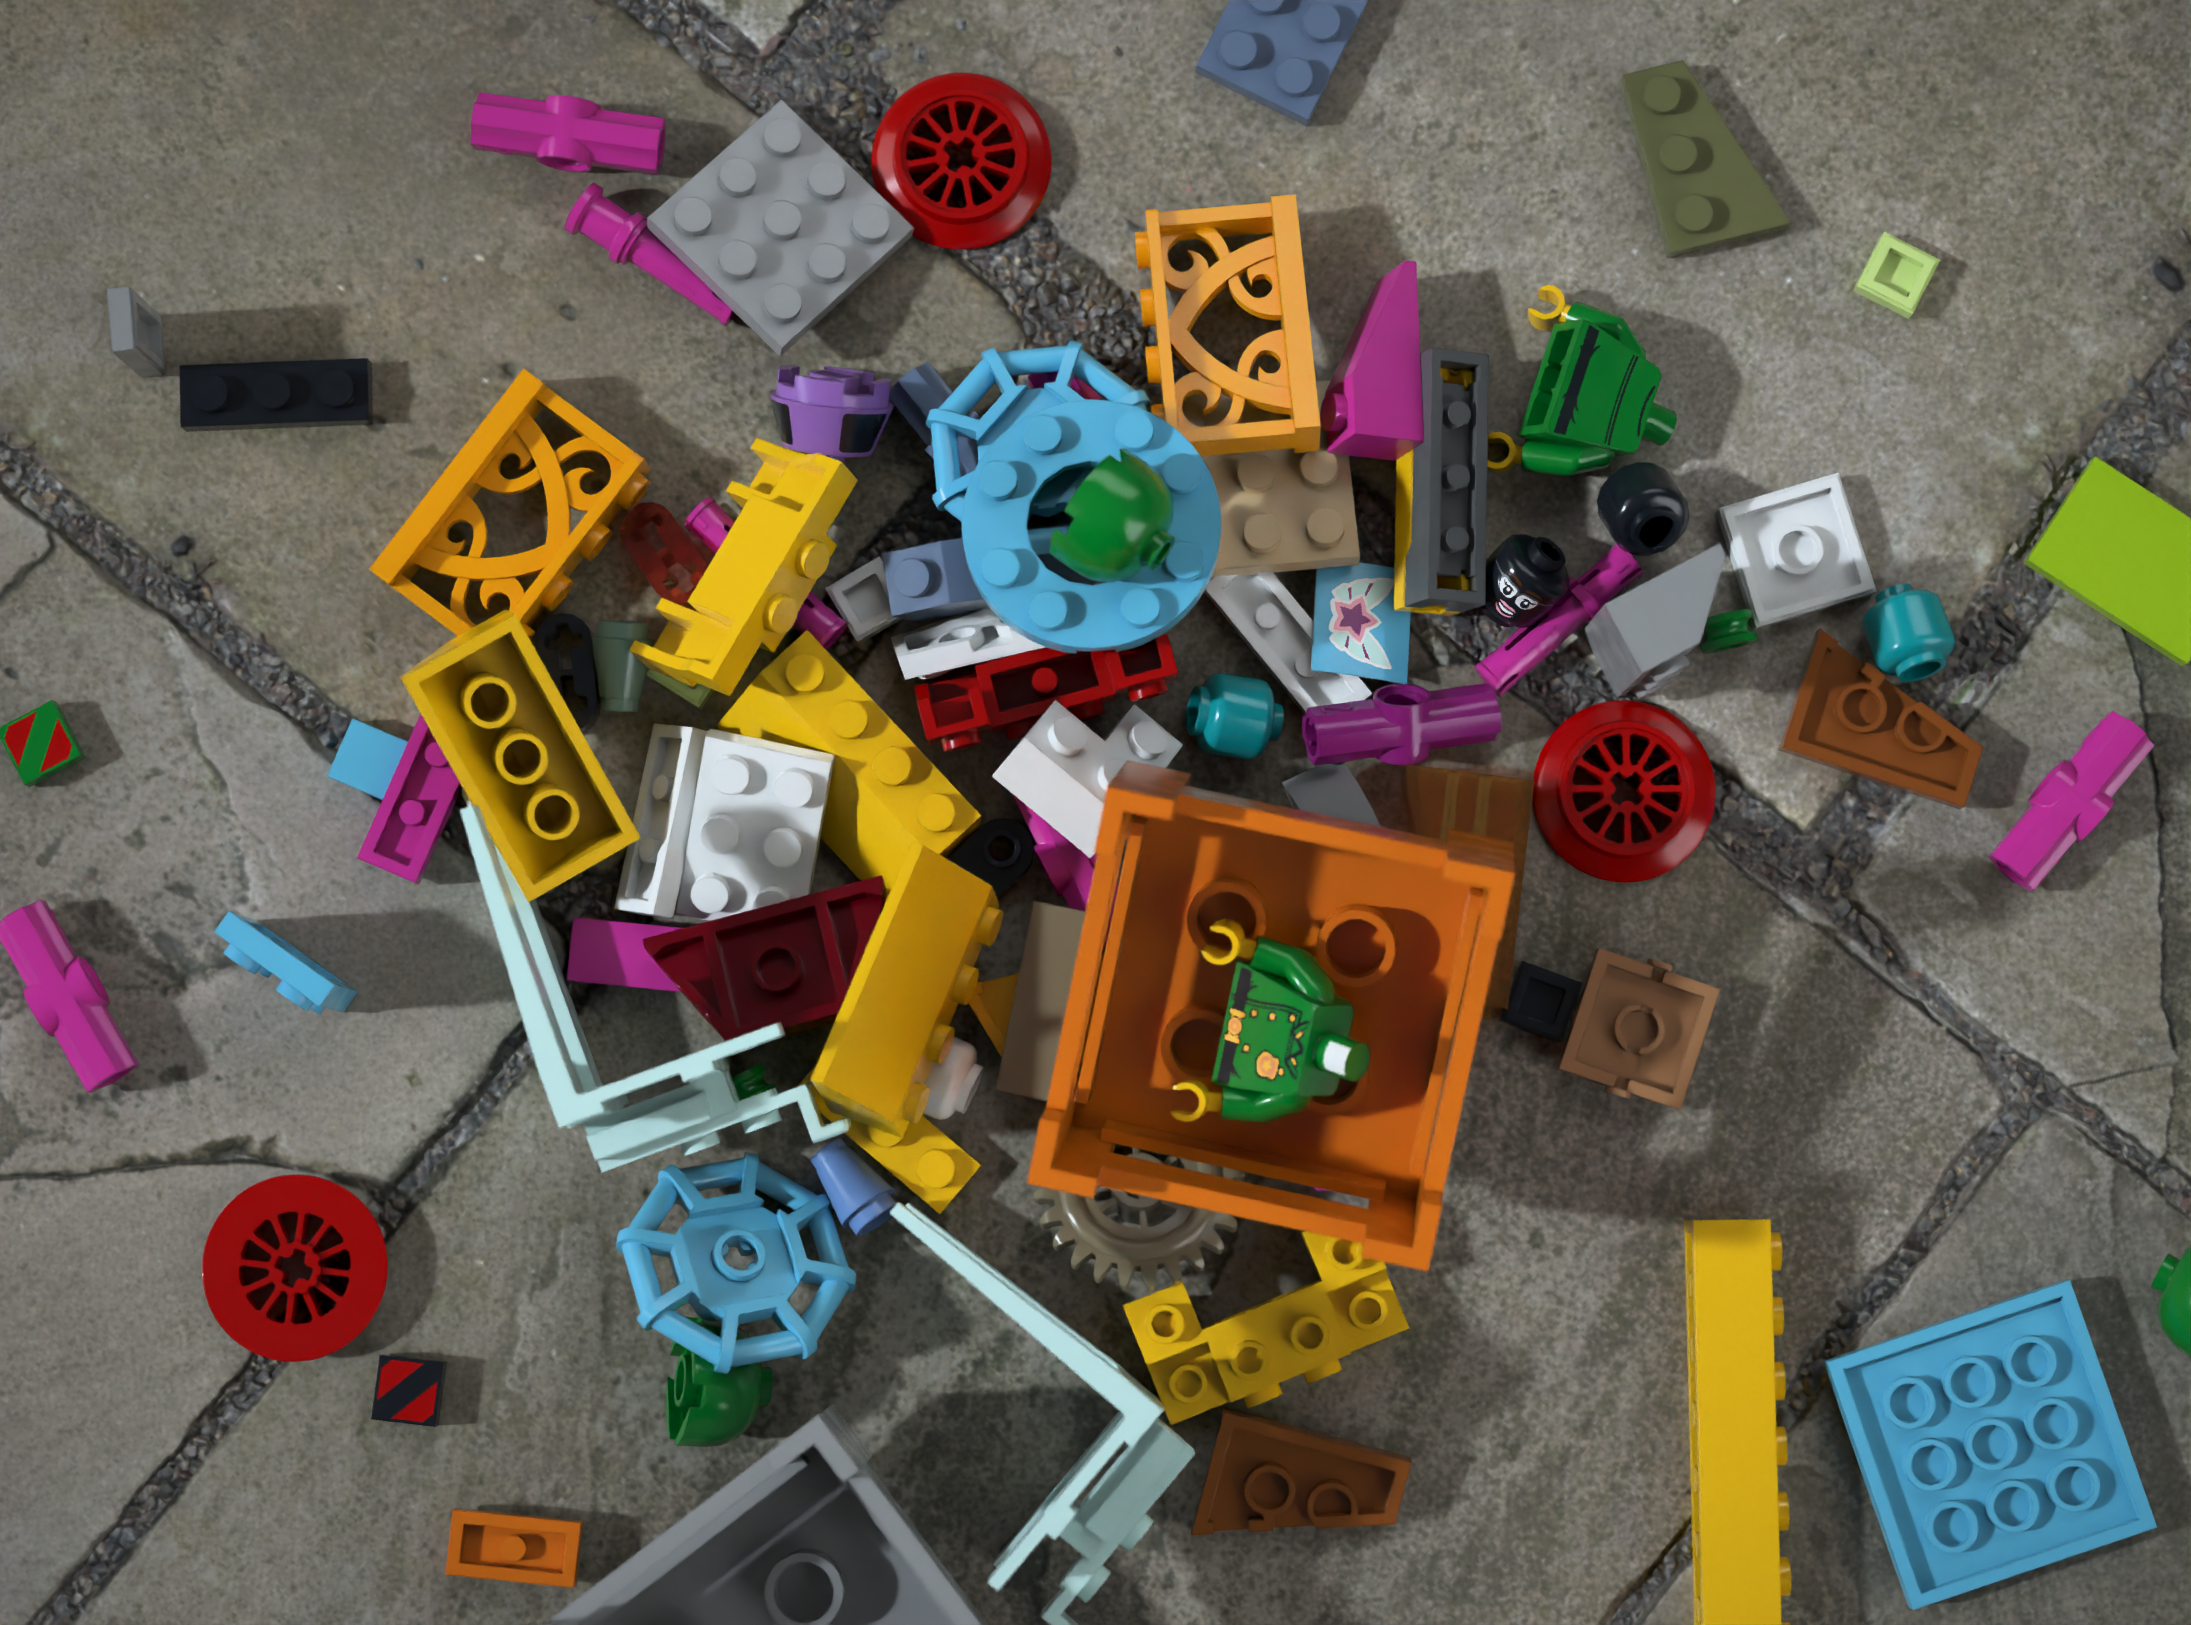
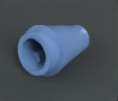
M841 1138L830 1142L811 1158L810 1161L817 1170L816 1172L842 1228L850 1227L857 1237H861L882 1225L892 1216L890 1211L897 1204L891 1197L895 1190L851 1148L847 1147Z

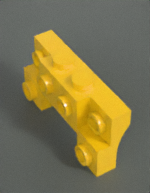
M756 438L751 449L764 463L749 487L731 481L726 489V492L743 509L688 599V602L698 612L661 598L656 609L668 620V623L655 645L651 647L635 640L629 651L651 670L691 687H695L699 683L730 696L759 647L772 653L775 652L785 633L794 625L798 611L817 579L823 575L828 567L830 557L837 545L826 533L858 481L841 461L820 453L805 454Z
M1303 1231L1301 1235L1320 1280L1204 1327L1200 1326L1183 1281L1178 1285L1172 1284L1145 1297L1123 1304L1170 1425L1241 1398L1244 1399L1247 1408L1267 1402L1283 1394L1279 1385L1280 1382L1303 1374L1306 1383L1309 1384L1333 1375L1342 1370L1339 1358L1409 1329L1386 1272L1385 1263L1361 1257L1363 1245L1361 1243Z

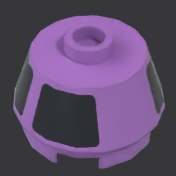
M785 365L778 368L776 390L770 392V398L781 443L784 447L808 454L820 453L841 461L843 464H845L846 457H866L873 454L895 404L889 402L890 378H879V380L874 381L873 372L825 366L824 370H811L809 376L799 375L800 367L797 365Z

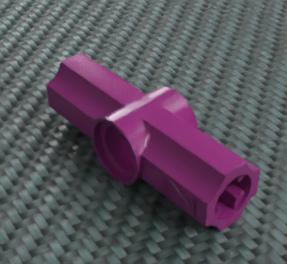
M1488 683L1428 691L1423 687L1411 684H1391L1377 689L1373 694V699L1307 708L1306 715L1302 716V736L1305 741L1307 756L1314 766L1367 758H1377L1379 761L1388 764L1411 765L1426 760L1432 749L1495 741L1497 733L1501 732V710L1498 706L1496 691Z

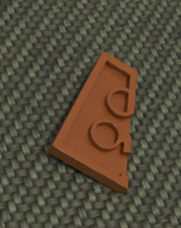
M1224 1407L1191 1535L1214 1534V1531L1249 1529V1532L1273 1531V1528L1316 1526L1319 1529L1395 1524L1412 1463L1411 1457Z

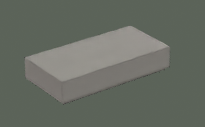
M130 287L107 289L112 352L142 378L164 376L163 372H166L162 317Z

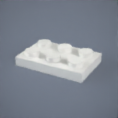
M709 729L705 736L676 914L712 921L811 893L835 759L834 754Z

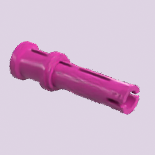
M592 183L587 187L570 211L564 225V230L572 235L578 232L582 233L609 251L608 259L614 263L626 265L629 261L718 319L724 326L730 324L736 316L722 300L717 298L718 296L647 228L648 218L640 212L632 215L603 196V188L596 183Z

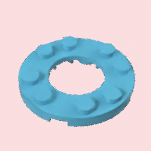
M1086 399L1068 401L1038 410L1012 425L995 440L977 464L969 481L962 509L961 528L965 557L972 579L982 598L1005 624L1030 641L1057 651L1076 654V651H1106L1115 649L1116 653L1146 644L1161 636L1182 620L1198 602L1207 588L1218 559L1221 539V512L1216 486L1209 469L1193 445L1178 430L1156 415L1138 407L1115 401ZM1126 448L1151 466L1162 477L1173 497L1174 516L1168 534L1174 537V544L1163 562L1154 570L1144 566L1133 577L1112 583L1105 582L1089 585L1067 581L1048 570L1032 549L1027 530L1031 504L1043 486L1063 471L1078 467L1094 468L1109 455L1121 462L1120 449Z

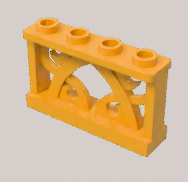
M1296 194L1271 196V202L1164 212H1158V209L1145 210L1146 231L1134 232L1137 270L1150 269L1151 288L1140 289L1143 327L1155 326L1157 346L1145 347L1148 385L1160 384L1162 404L1150 405L1151 413L1178 430L1193 445L1201 457L1293 448L1294 453L1319 451L1321 424ZM1271 233V236L1254 241L1231 253L1222 238ZM1200 240L1214 251L1218 261L1209 268L1206 259L1202 255L1187 250V256L1193 261V266L1188 271L1180 272L1171 266L1168 254L1171 248L1179 241ZM1247 274L1251 289L1255 281L1265 279L1271 283L1272 290L1265 297H1253L1246 291L1239 278ZM1165 286L1175 292L1184 294L1175 306L1169 319ZM1226 287H1228L1236 303L1251 315L1266 320H1280L1281 329L1261 335L1245 349L1239 360L1237 372L1209 354L1190 334V330L1202 311ZM1172 352L1192 372L1180 378L1176 383H1174ZM1270 355L1280 362V368L1277 372L1266 373L1259 366L1258 381L1249 378L1252 366L1260 356ZM1193 394L1201 395L1207 401L1205 408L1202 410V415L1212 412L1218 406L1221 394L1233 399L1229 413L1215 426L1199 427L1189 422L1184 416L1183 404L1188 396ZM1245 405L1273 413L1287 414L1291 418L1240 423Z
M523 368L369 570L456 636L477 626L469 619L465 599L471 582L483 581L480 588V600L487 611H489V601L493 596L498 594L507 596L510 600L509 611L516 614L532 642L536 632L530 627L545 608L553 611L563 602L574 584V581L569 576L582 559L586 558L588 561H592L603 550L612 535V531L607 527L623 507L625 510L630 511L642 499L650 485V480L646 476L651 468L642 456L612 436ZM542 408H545L579 433L581 437L567 442L554 452L550 442L534 419ZM579 453H599L610 464L611 478L603 490L597 494L589 495L582 491L581 482L585 476L595 473L594 470L580 467L570 470L564 476L561 465ZM509 455L519 457L520 471L526 468L532 459H534L536 464L533 470L516 479H506L500 472L502 460ZM542 481L548 511L546 544L519 554L483 558L487 546L488 531L483 513L472 500L481 488L498 494H516L529 490ZM571 508L580 512H587L571 532ZM458 522H467L473 527V542L467 557L460 556L465 547L466 540L454 543L448 537L449 529ZM419 568L457 579L451 595L450 610L410 581ZM540 573L525 592L517 579Z

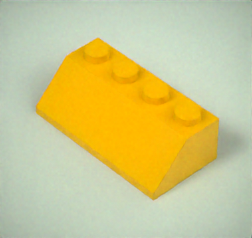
M505 609L448 641L400 676L472 805L480 808L490 837L528 902L641 838L516 614Z
M808 630L757 675L716 725L720 731L835 755L820 839L859 881L882 875L887 888L886 900L911 841L925 845L946 858L981 826L980 813Z
M911 841L810 1079L831 1112L844 1117L849 1116V1119L903 1138L909 1121L916 1124L924 1113L930 1094V1087L925 1086V1082L933 1062L942 1064L949 1053L955 1032L954 1027L949 1026L958 1003L966 1005L970 1001L979 977V969L974 967L983 945L990 947L994 943L1003 920V911L998 909L1000 904L990 884L925 845Z

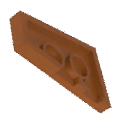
M1821 628L1818 629L1810 648L1779 751L1956 809L1964 808L1983 746L1924 703L1916 702L1886 680V676L1868 662L1865 664L1838 645L1839 641Z

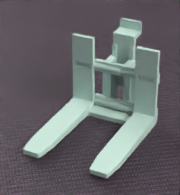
M471 805L460 809L534 1059L558 1127L567 1126V1128L584 1124L588 1135L586 1136L595 1161H598L601 1172L678 1144L683 1156L721 1143L717 1134L719 1129L741 1122L746 1134L781 1121L782 1118L778 1108L798 1101L813 1144L845 1133L850 1129L851 1122L849 1116L824 1125L809 1082L778 1093L776 1088L743 1100L739 1099L729 1072L731 1070L730 1067L734 1065L731 1056L782 1038L781 1036L785 1037L781 1022L603 1086L536 899L531 902L526 900L496 845H493L480 808ZM681 1075L683 1082L689 1081L690 1083L689 1085L624 1108V1105L629 1104L626 1094Z
M898 1202L890 1211L892 1216L1119 1409L1114 1418L998 1554L993 1563L997 1568L988 1579V1583L999 1591L1046 1534L1054 1540L1058 1536L1062 1537L1080 1553V1556L1058 1581L1060 1583L1058 1585L1060 1590L1042 1610L1041 1617L1050 1625H1079L1064 1610L1076 1596L1087 1603L1111 1574L1103 1566L1104 1562L1119 1545L1129 1552L1138 1543L1154 1522L1145 1513L1196 1453L1183 1438L1158 1418L1164 1411L1163 1404L1159 1401V1398L1114 1359L911 1203H907L904 1206L901 1202ZM1126 1442L1129 1446L1080 1503L1078 1495L1120 1445Z

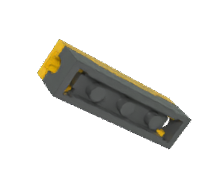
M1432 347L1420 353L1424 442L1396 460L1394 611L1452 616L1459 612L1485 605L1489 355Z

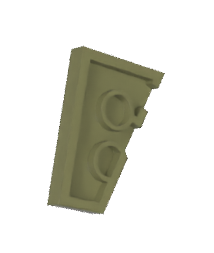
M1683 60L1622 75L1620 85L1667 258L1788 229L1791 224L1790 220Z

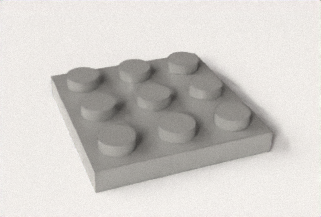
M782 100L715 157L647 219V228L779 356L783 355L912 237L914 227Z

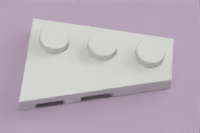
M991 608L954 615L891 637L905 680L915 677L931 679L941 676L954 668L1045 648L1014 631Z

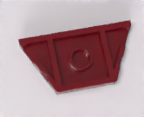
M882 875L644 938L643 944L649 956L724 1042L780 1022L785 1032L784 1036L835 1023L883 910L887 888Z

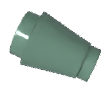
M598 621L597 636H591L599 697H601L600 710L638 712L639 699L641 698L647 667L629 649L635 640L653 647L654 639H648L649 623Z

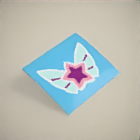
M1359 562V565L1316 569L1311 671L1330 672L1407 684L1411 612L1394 611L1393 567Z

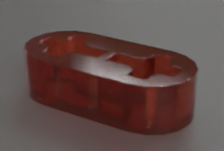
M643 502L632 507L625 514L620 525V537L625 548L661 598L697 611L688 602V599L708 568L709 563L680 521L663 505L655 502ZM650 522L659 527L657 530L658 534L666 544V547L660 552L645 540L646 533L643 528ZM677 562L692 575L690 578L694 587L686 593L677 587L679 585L678 579L670 569Z

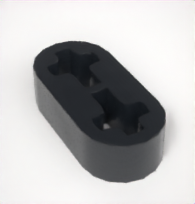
M560 613L550 616L541 624L536 633L535 648L563 700H565L564 680L573 679L576 696L579 699L588 701L587 708L578 710L576 714V723L581 732L585 733L595 725L600 716L601 699L599 697L591 636L594 635L582 619L573 614ZM564 627H569L574 637L582 638V646H576L571 651L572 669H563L561 654L555 649H549V642L559 639L560 629Z

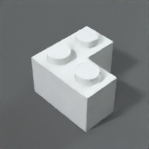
M1055 700L1021 739L992 777L1091 858L1094 855L1107 786L1126 761L1130 760L1166 768L1183 744L1135 704L1107 736L1102 739Z

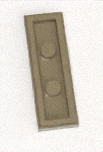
M1034 901L995 1090L1044 1101L1048 1100L1086 911Z

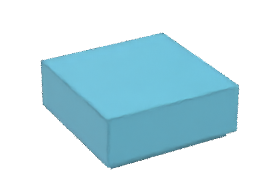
M352 718L327 777L383 800L408 742Z

